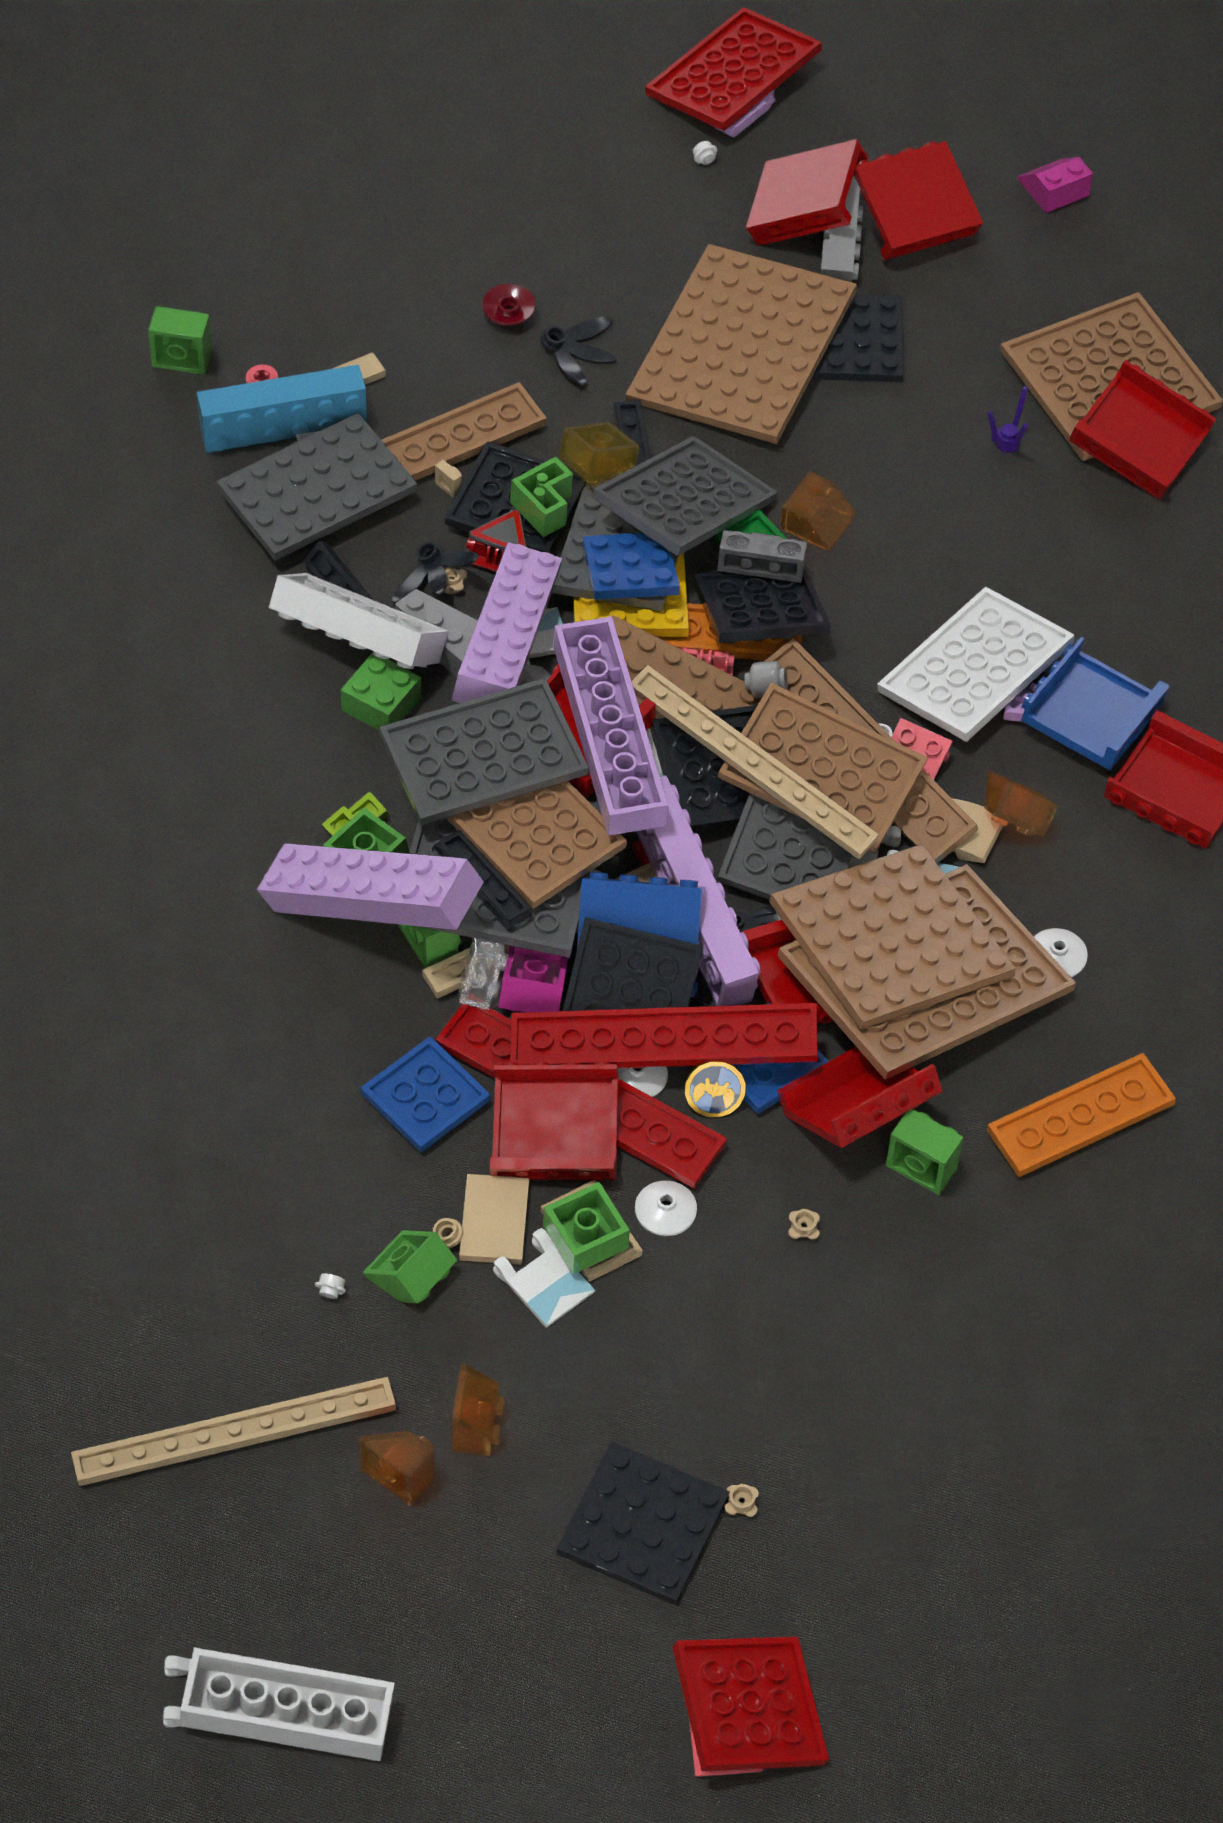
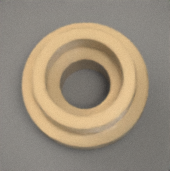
M443 1218L437 1221L433 1227V1232H437L448 1248L456 1246L463 1237V1228L457 1220Z

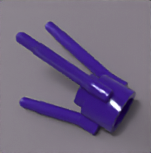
M1024 386L1012 424H1005L997 431L993 412H987L992 433L991 441L996 442L997 448L1002 452L1018 451L1019 443L1028 428V424L1024 423L1018 431V424L1028 391L1027 386Z

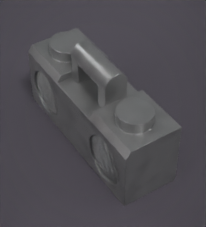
M724 530L719 550L718 571L801 582L807 542L783 539L776 535L754 532L747 534L739 531Z

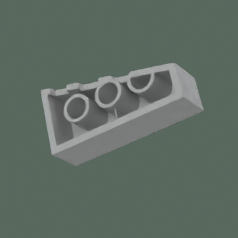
M854 175L845 202V207L852 216L850 225L824 231L821 262L822 275L852 282V279H858L859 264L854 263V260H859L860 244L855 243L861 240L862 225H857V222H862L863 206H859L860 187Z
M415 589L395 603V609L449 631L439 663L457 677L478 620Z

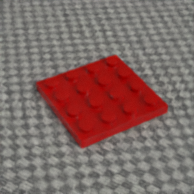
M798 1636L678 1640L675 1642L672 1649L701 1771L824 1766L828 1762L829 1757Z

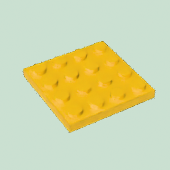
M684 553L678 556L675 568L680 586L679 595H668L663 611L573 596L574 622L614 615L655 637H688L689 625Z

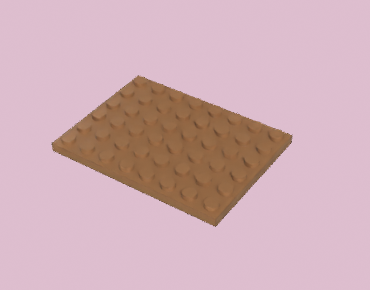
M708 244L625 394L626 401L640 400L641 406L777 444L855 296L857 284Z
M968 864L945 875L1015 966L1016 970L1013 977L861 1030L796 940L779 948L777 956L885 1080L1060 998L1075 989L1076 982Z

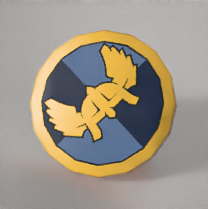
M707 1062L699 1064L689 1073L685 1081V1096L688 1104L697 1113L706 1117H722L732 1113L740 1106L745 1096L746 1084L742 1073L733 1064Z

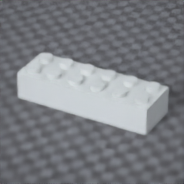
M308 573L278 575L269 608L278 611V616L284 619H298L302 621L301 625L313 630L322 629L326 631V636L333 639L341 640L344 638L350 641V646L358 649L368 648L373 650L374 656L382 659L392 658L397 660V665L406 669H413L414 666L426 668L429 664H438L449 632Z
M194 1648L180 1709V1726L381 1761L393 1699L394 1683Z

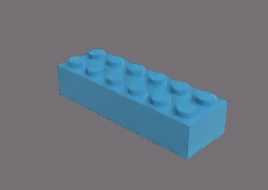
M359 364L197 392L199 427L206 453L313 435L357 413L367 423L366 387Z

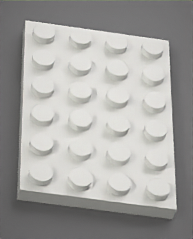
M985 587L877 684L878 692L967 742L1062 655L1069 644L1075 643L1074 634Z

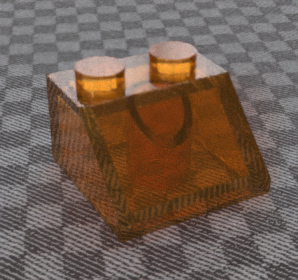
M809 471L783 505L780 529L829 551L854 518L856 511L834 482Z
M989 770L984 809L993 814L991 819L1004 826H1007L1009 822L1017 825L1015 830L1029 837H1032L1033 833L1043 837L1058 805L1040 792Z
M461 1364L452 1417V1451L491 1456L492 1444L498 1445L500 1425H495L497 1415L503 1416L505 1397L499 1396V1383L466 1364Z
M410 1431L364 1435L358 1440L360 1470L411 1506L435 1479V1451L431 1442L421 1435L417 1437Z

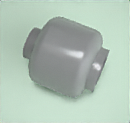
M778 661L753 663L750 672L745 673L746 690H751L752 695L756 699H762L770 683L786 690L788 688L787 670L782 668Z

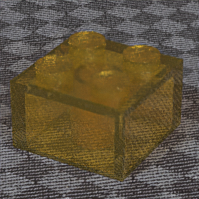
M610 422L564 427L559 458L569 468L581 475L585 481L598 483L600 480L613 479L635 467L640 446Z

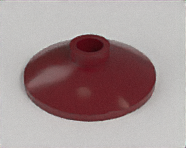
M516 284L495 286L484 295L482 300V309L486 317L494 323L505 326L526 322L532 317L536 308L535 298L532 293Z

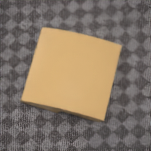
M953 799L978 826V830L955 848L953 852L956 853L957 858L960 860L985 863L1006 821L1005 816L978 804Z

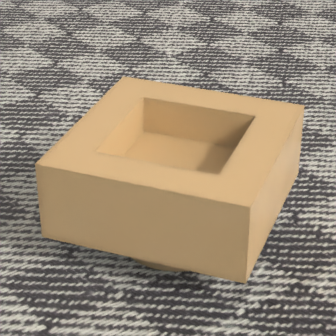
M444 460L435 465V484L452 498H455L462 486L460 471L456 467L450 466Z

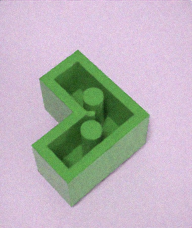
M554 457L511 480L510 503L520 511L543 537L566 525L568 503L564 499L571 496L573 473L557 457Z

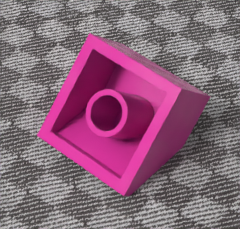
M1080 157L1057 160L1018 176V181L1042 210L1048 213L1089 196L1093 173Z
M509 945L498 1008L521 1012L559 1011L568 957Z

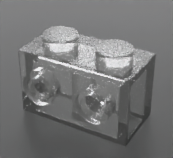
M474 936L459 985V1003L489 1010L492 998H496L499 992L500 971H505L508 961V954L504 953V944Z

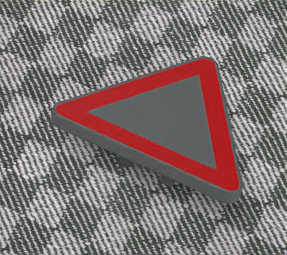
M517 509L470 531L469 534L471 539L504 551L508 542L526 547L520 511Z

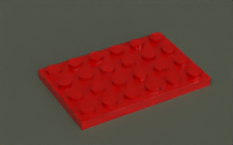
M743 7L645 86L646 95L725 131L821 52L822 42Z

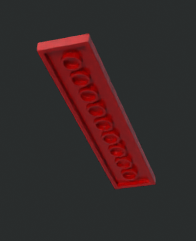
M468 996L436 1037L435 1041L449 1054L495 1078L494 1065L510 1062L511 1019ZM619 1079L617 1146L695 1189L726 1146L727 1138Z
M816 1003L511 1013L510 1062H515L519 1065H532L535 1062L563 1065L565 1062L573 1061L581 1065H593L595 1062L605 1061L617 1064V1068L698 1066L709 1062H722L729 1065L818 1062Z

